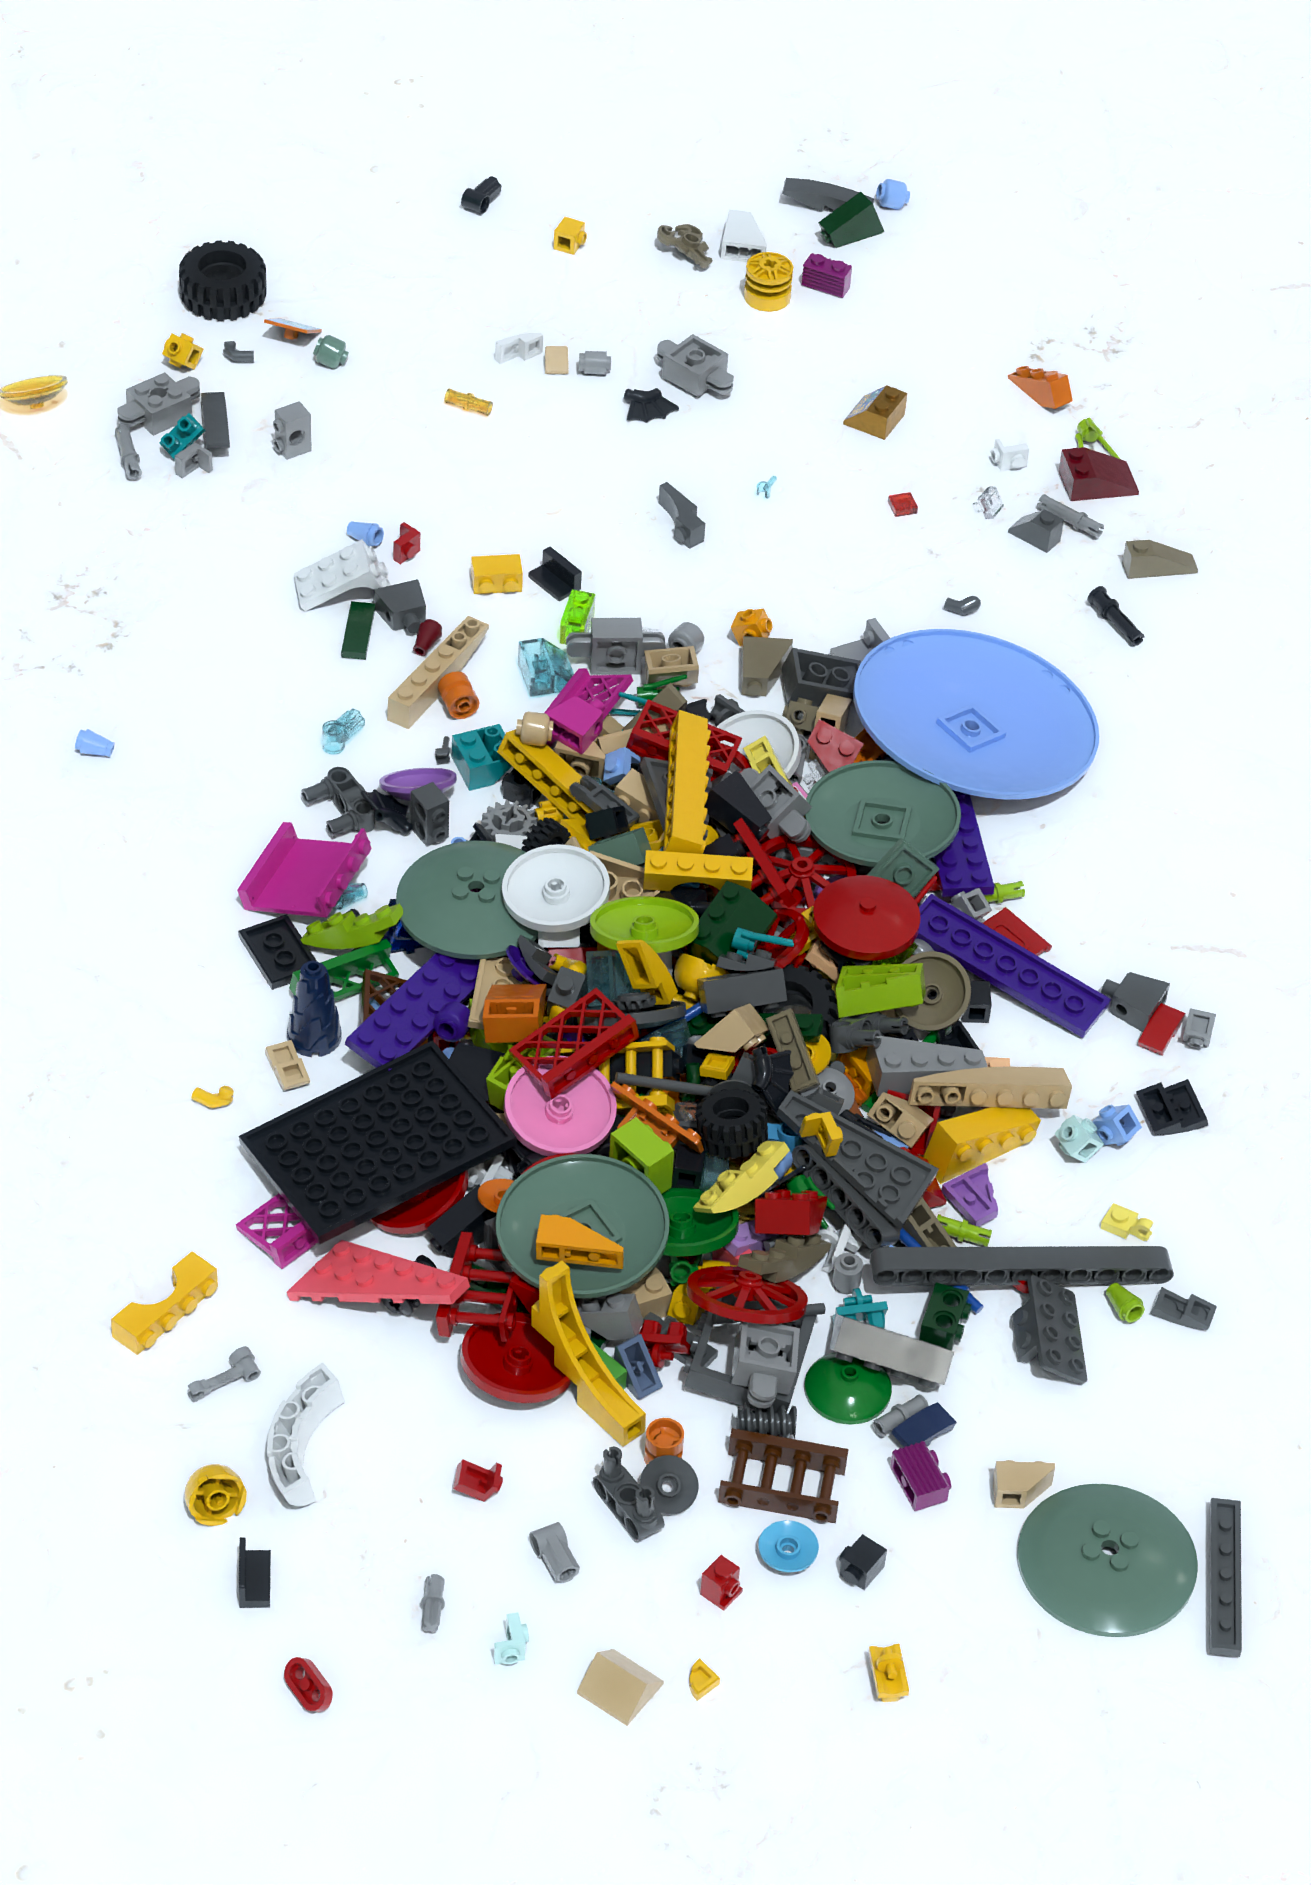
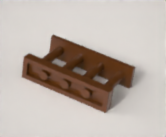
M732 1428L728 1455L736 1456L731 1482L723 1480L720 1482L718 1503L836 1524L839 1501L831 1500L835 1474L845 1476L849 1449ZM747 1459L765 1462L760 1487L742 1484ZM777 1464L794 1467L790 1492L772 1489ZM806 1469L824 1472L819 1498L801 1495Z

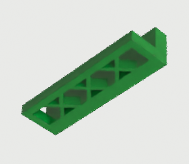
M387 939L320 962L328 971L330 983L333 982L343 986L342 990L334 992L335 1001L362 992V983L350 981L349 977L354 974L363 976L365 969L373 970L374 967L383 964L388 971L386 975L399 977L397 969L389 959L392 946ZM300 970L292 974L289 989L293 995L296 994ZM370 980L374 987L381 985L379 982Z

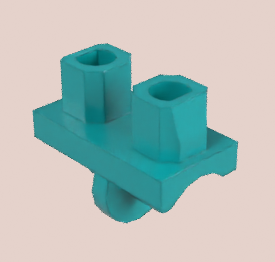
M188 413L177 421V425L169 433H166L159 443L175 459V455L192 445L206 430L192 414Z
M853 1288L852 1297L843 1298L844 1306L836 1307L835 1314L832 1315L833 1324L836 1314L858 1321H866L867 1324L884 1329L885 1315L888 1311L887 1301L872 1303V1295L862 1296L860 1288Z

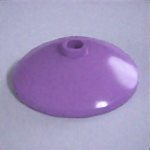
M413 768L384 775L380 778L379 784L384 792L400 800L411 801L412 790L434 782L441 792L444 793L456 783L457 776L454 771L443 768Z

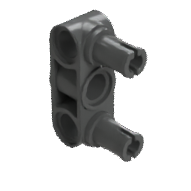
M333 767L320 783L301 790L303 801L307 805L326 797L330 798L336 805L342 816L326 821V829L331 837L348 830L359 832L361 828H364L366 833L375 828V811L361 795V791H365V789L348 769Z
M880 1011L842 1017L833 1022L832 1026L828 1024L831 1052L848 1053L863 1046L877 1048L881 1044V1038H875V1036H885L887 1033L906 1035L909 1026L902 1024H907L908 1020L906 1017H887L885 1014L880 1013Z
M615 1446L609 1447V1451L605 1449L603 1451V1466L599 1471V1475L593 1477V1485L599 1497L636 1541L664 1528L663 1516L654 1504V1489L649 1486L641 1487L627 1469L621 1465V1449Z

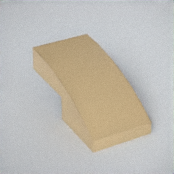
M292 1040L265 1048L267 1059L283 1090L310 1083V1078L302 1058H298Z

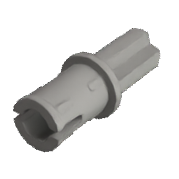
M431 1574V1577L428 1575L425 1578V1594L421 1599V1606L424 1609L422 1628L425 1631L436 1632L438 1630L441 1610L445 1607V1600L443 1599L445 1579L438 1574Z

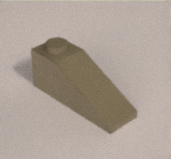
M1152 540L1126 541L1122 564L1128 579L1198 573L1197 565L1191 553Z
M922 1197L903 1228L922 1247H957Z

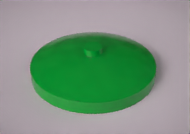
M668 1189L662 1193L669 1214V1237L663 1255L695 1256L724 1247L738 1233L739 1214L737 1209L714 1214L695 1212L693 1207L706 1190Z

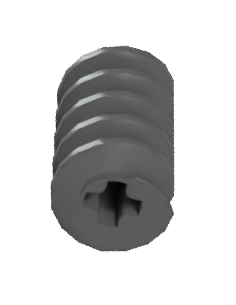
M748 1402L744 1403L742 1410H739V1407L737 1408L736 1429L762 1434L770 1433V1435L774 1436L781 1434L785 1438L793 1435L795 1439L796 1406L792 1405L788 1414L784 1405L779 1406L777 1413L774 1412L773 1405L766 1408L765 1412H763L762 1408L757 1407L751 1411Z

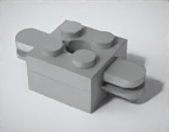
M694 334L679 344L668 339L658 343L657 359L663 362V378L697 397L709 388L721 395L732 392L734 375L727 372L729 354Z
M164 372L127 388L126 404L117 408L119 425L124 424L130 428L140 423L153 436L175 427L177 421L182 416H186L188 413L192 414V400L200 397L199 380L188 376L175 382Z
M641 617L591 618V632H571L566 638V650L570 657H590L591 675H641L642 657H645L644 650L666 649L665 636L662 632H642Z
M770 764L761 773L752 768H747L740 772L772 817L767 826L770 829L767 834L770 839L786 835L793 842L800 843L809 837L811 826L803 816L812 806Z
M741 1321L735 1338L731 1384L748 1387V1401L753 1406L768 1408L773 1404L777 1393L789 1395L797 1373L800 1328L782 1325V1323L756 1324Z

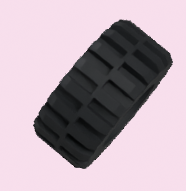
M217 240L215 243H203L200 247L197 245L191 252L188 251L179 264L180 298L190 311H193L195 315L199 317L204 316L208 320L217 319V321H224L230 319V321H234L239 317L245 318L250 312L254 313L265 301L267 294L266 264L259 253L251 247L247 248L243 243L236 244L234 241L222 242V240Z
M788 964L783 968L787 1001L779 1002L780 1006L776 1008L764 1009L763 1005L754 1006V1009L758 1013H773L784 1006L799 1005L810 1009L811 1014H822L824 1023L821 1034L830 1044L828 1024L832 1026L833 1022L841 1019L838 1016L837 999L831 984L815 970H812L810 973L808 967L799 965L798 968H794L793 964ZM762 1042L756 1047L764 1046L776 1049L774 1042Z

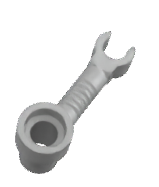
M243 1346L232 1352L229 1356V1361L233 1368L207 1380L202 1379L188 1385L190 1391L187 1394L192 1402L201 1400L211 1390L241 1376L247 1382L257 1379L261 1371L254 1362L255 1356L249 1347Z

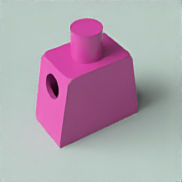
M574 696L547 711L545 714L549 716L550 721H554L552 738L582 755L603 729V711L605 707L602 701L595 698L588 703Z

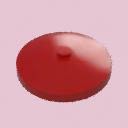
M868 875L849 876L830 883L817 896L812 917L814 929L823 943L839 954L858 960H882L904 952L915 941L919 932L921 918L919 907L909 892L890 880Z
M468 1170L370 1219V1222L379 1229L394 1234H413L427 1230V1227L464 1197L468 1186Z
M515 1312V1330L510 1331L507 1342H501L498 1326L473 1324L467 1330L461 1347V1364L468 1378L484 1392L510 1402L536 1403L560 1395L571 1385L572 1381L554 1365V1346L531 1326L530 1314Z

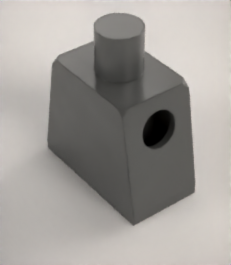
M415 579L374 589L375 611L394 631L407 628L409 633H417L419 625L426 620V604L419 580Z
M1129 972L1120 984L1106 979L1101 993L1112 998L1110 1008L1112 1015L1143 1032L1161 1003H1166L1170 983Z

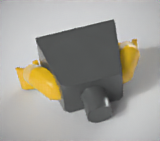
M557 953L554 954L553 957H556L555 963L549 967L558 971V974L547 999V1016L543 1017V1022L547 1023L587 994L591 980L586 975L587 966L582 961L569 959ZM570 1017L565 1021V1025H574L577 1017Z

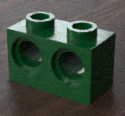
M936 1282L921 1324L919 1340L952 1351L955 1341L961 1342L965 1325H961L962 1320L968 1321L972 1304L967 1303L969 1291Z

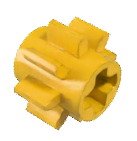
M550 800L538 802L539 808L534 809L535 817L538 820L541 819L543 821L547 817L560 823L564 819L563 812Z

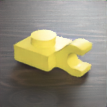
M1113 1203L1101 1221V1229L1124 1239L1129 1234H1132L1140 1240L1148 1241L1152 1235L1150 1229L1154 1222L1148 1218L1138 1219L1139 1213Z

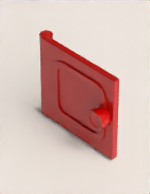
M1006 907L983 922L984 925L1037 956L1044 951L1049 952L1052 948L1049 942Z

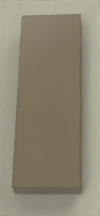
M789 1008L766 1018L777 1052L791 1050L790 1064L794 1072L789 1082L791 1090L800 1094L819 1086L820 1082L793 1009Z

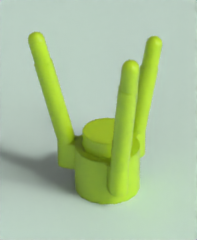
M1090 417L1078 423L1077 430L1079 433L1075 435L1078 441V448L1084 447L1083 441L1094 442L1098 439L1112 457L1120 459L1102 437L1103 432Z

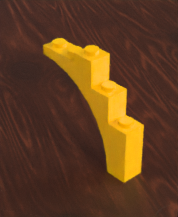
M560 1261L556 1265L546 1268L539 1275V1300L532 1306L531 1326L554 1346V1365L577 1385V1405L624 1447L645 1432L646 1413L615 1380L591 1342L575 1303L571 1286L570 1267L563 1261Z

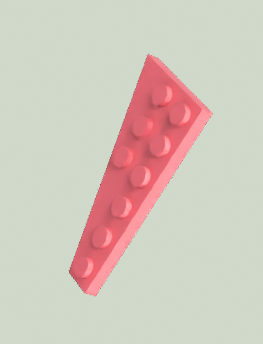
M341 1240L321 1260L316 1262L286 1293L290 1301H299L301 1297H311L312 1301H323L325 1297H338L339 1302L380 1303L381 1298L392 1299L393 1303H404L406 1299H419L421 1304H453L470 1287L467 1277Z

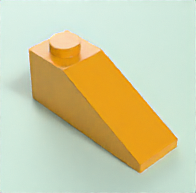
M541 1214L536 1238V1260L563 1261L564 1263L623 1269L624 1247L570 1217Z

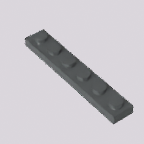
M1211 1498L1209 1504V1654L1240 1657L1242 1652L1241 1501Z

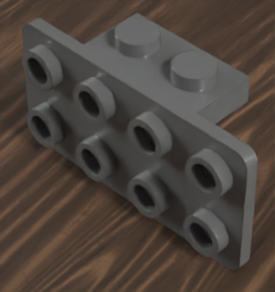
M1032 1275L1027 1280L1030 1299L1012 1314L1018 1360L1029 1363L1038 1355L1039 1365L1042 1369L1083 1385L1087 1382L1088 1378L1075 1294L1069 1289Z

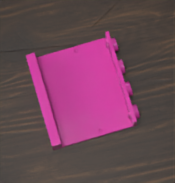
M283 822L237 889L244 909L327 918L372 849L365 829H360L358 834L354 836L355 838L352 843L299 839L292 822Z

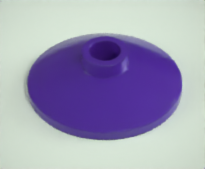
M510 945L506 948L508 959L513 966L511 973L519 982L526 980L534 985L548 984L537 977L530 969L518 947Z

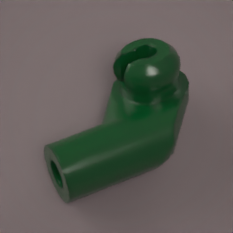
M699 1063L686 1064V1082L700 1084ZM679 1093V1098L682 1102L689 1101L692 1103L697 1100L698 1095Z

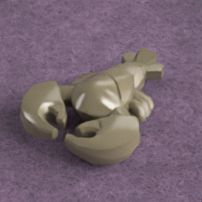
M690 224L678 225L675 227V231H672L673 228L667 225H661L658 228L657 239L662 244L675 246L681 253L695 260L696 264H700L701 268H707L712 263V258L705 256L704 252L709 247L705 241H702L703 233L699 228ZM678 232V235H679L680 237H678V238L674 237V236H675V233Z

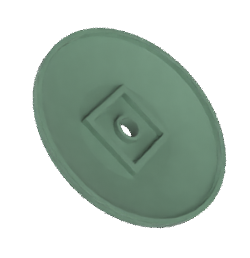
M862 761L837 768L818 780L806 798V801L812 808L805 814V819L810 824V834L817 843L841 859L864 866L875 867L900 838L930 859L951 844L960 827L961 808L952 789L946 783L940 782V785L926 780L896 761Z
M464 841L439 847L423 855L407 869L397 888L396 904L400 903L403 908L400 922L404 929L424 947L442 955L460 959H489L507 955L506 948L510 945L520 949L518 943L520 935L535 941L538 939V931L516 921L507 911L502 895V881L507 869L518 857L526 852L499 842ZM475 888L481 889L479 892L470 891Z
M594 1154L560 1156L541 1162L528 1169L506 1190L496 1215V1237L502 1256L518 1276L538 1289L539 1275L546 1268L559 1263L536 1260V1238L541 1214L570 1217L624 1247L623 1269L565 1263L570 1267L574 1298L606 1296L622 1291L639 1282L659 1262L669 1237L668 1209L662 1194L654 1183L642 1172L625 1162Z
M1084 1484L1061 1490L1042 1501L1031 1512L1023 1525L1018 1542V1567L1030 1595L1052 1617L1069 1627L1088 1634L1104 1637H1129L1156 1630L1174 1619L1183 1610L1196 1584L1198 1573L1197 1553L1191 1536L1183 1523L1159 1501L1128 1487L1112 1484ZM1111 1547L1117 1553L1108 1555L1102 1551V1548Z

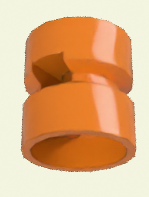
M456 671L448 673L441 678L437 688L449 714L456 719H465L473 715L478 710L480 702L468 676L463 672Z
M659 1418L648 1425L644 1454L646 1465L653 1459L665 1455L682 1458L684 1429L679 1422L671 1418Z

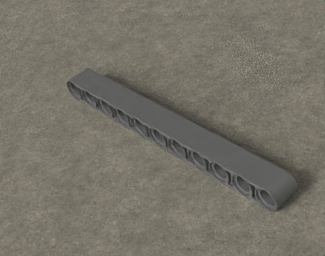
M1163 1246L881 1247L874 1249L869 1254L873 1281L881 1286H932L936 1282L944 1285H1020L1018 1281H1027L1032 1275L1056 1285L1163 1284L1170 1281L1174 1276L1168 1250Z

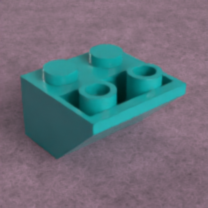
M500 724L452 735L451 757L469 791L494 785L512 767L497 752L505 736V732Z

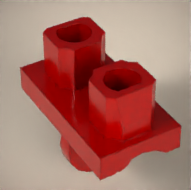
M644 1320L641 1331L638 1334L642 1335L655 1368H663L666 1360L673 1361L674 1353L690 1355L691 1345L686 1341L687 1327L683 1323L671 1322L669 1323L667 1334H660L662 1325L659 1322Z

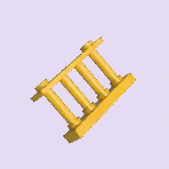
M650 1037L649 1041L632 1042L616 1054L625 1053V1073L636 1075V1052L652 1051V1077L663 1079V1050H673L675 1052V1046L666 1040L665 1037ZM561 1049L560 1053L569 1057L575 1052V1049ZM610 1058L599 1065V1071L609 1083ZM628 1085L636 1092V1086ZM652 1089V1092H649V1096H639L637 1093L635 1095L642 1101L646 1098L657 1106L658 1112L675 1111V1100L668 1096L666 1092H663V1090ZM616 1098V1115H627L632 1107Z

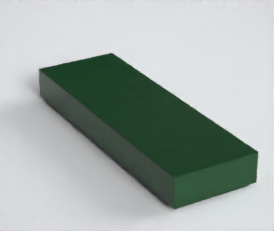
M351 601L341 657L366 660L376 603Z

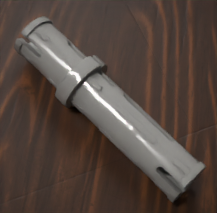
M122 424L119 425L121 432H119L118 427L115 428V435L121 451V464L126 469L127 477L131 480L138 479L136 472L139 477L142 475L139 466L140 457L135 451L130 428Z
M1046 494L1039 498L1038 501L1042 502V504L1037 503L1039 509H1045L1064 519L1065 522L1073 525L1074 529L1078 531L1083 530L1095 538H1099L1103 533L1099 528L1103 530L1104 524L1089 518L1085 512L1079 513Z

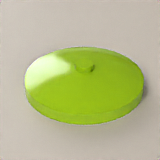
M650 896L628 897L605 903L594 910L590 916V933L598 943L618 951L617 941L643 940L656 953L679 949L691 943L699 933V917L691 907L675 900Z

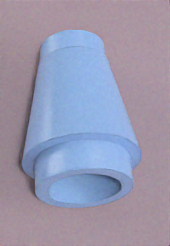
M351 521L346 530L347 534L357 540L363 539L369 547L380 545L384 537V530L377 523Z
M81 729L76 739L75 749L80 750V753L111 757L115 742L89 729L86 731Z

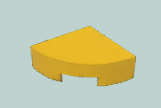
M700 1658L692 1666L689 1677V1688L696 1701L720 1684V1677Z

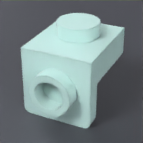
M519 1612L506 1614V1635L508 1640L494 1643V1662L496 1665H509L525 1660L526 1642H529L527 1624H521Z

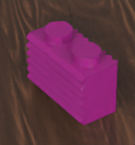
M811 253L803 264L801 285L844 298L850 289L852 265L845 264L839 260H831V258L827 259V257L821 254Z
M924 1441L914 1445L911 1444L909 1447L905 1446L898 1450L895 1449L891 1457V1470H893V1474L898 1479V1483L903 1488V1492L906 1494L914 1511L948 1501L949 1490L952 1488L949 1475L946 1472L942 1473L938 1467L939 1460L934 1450L929 1451Z

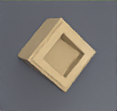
M546 346L545 374H568V347Z

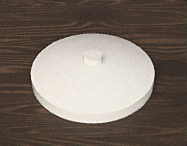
M750 710L733 715L717 726V728L742 737L737 751L742 753L747 759L748 757L743 748L766 736L788 779L796 771L801 759V741L793 724L784 716L768 710ZM725 740L720 741V743L730 747L734 746V744ZM732 762L728 772L731 774L736 770L740 772V768Z
M560 844L542 846L524 853L509 866L502 881L503 901L509 914L520 924L542 932L570 931L588 924L594 910L608 902L610 896L609 875L600 859L582 848Z

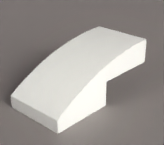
M541 332L524 333L496 341L495 360L501 365L517 357L526 361L542 354L544 335Z

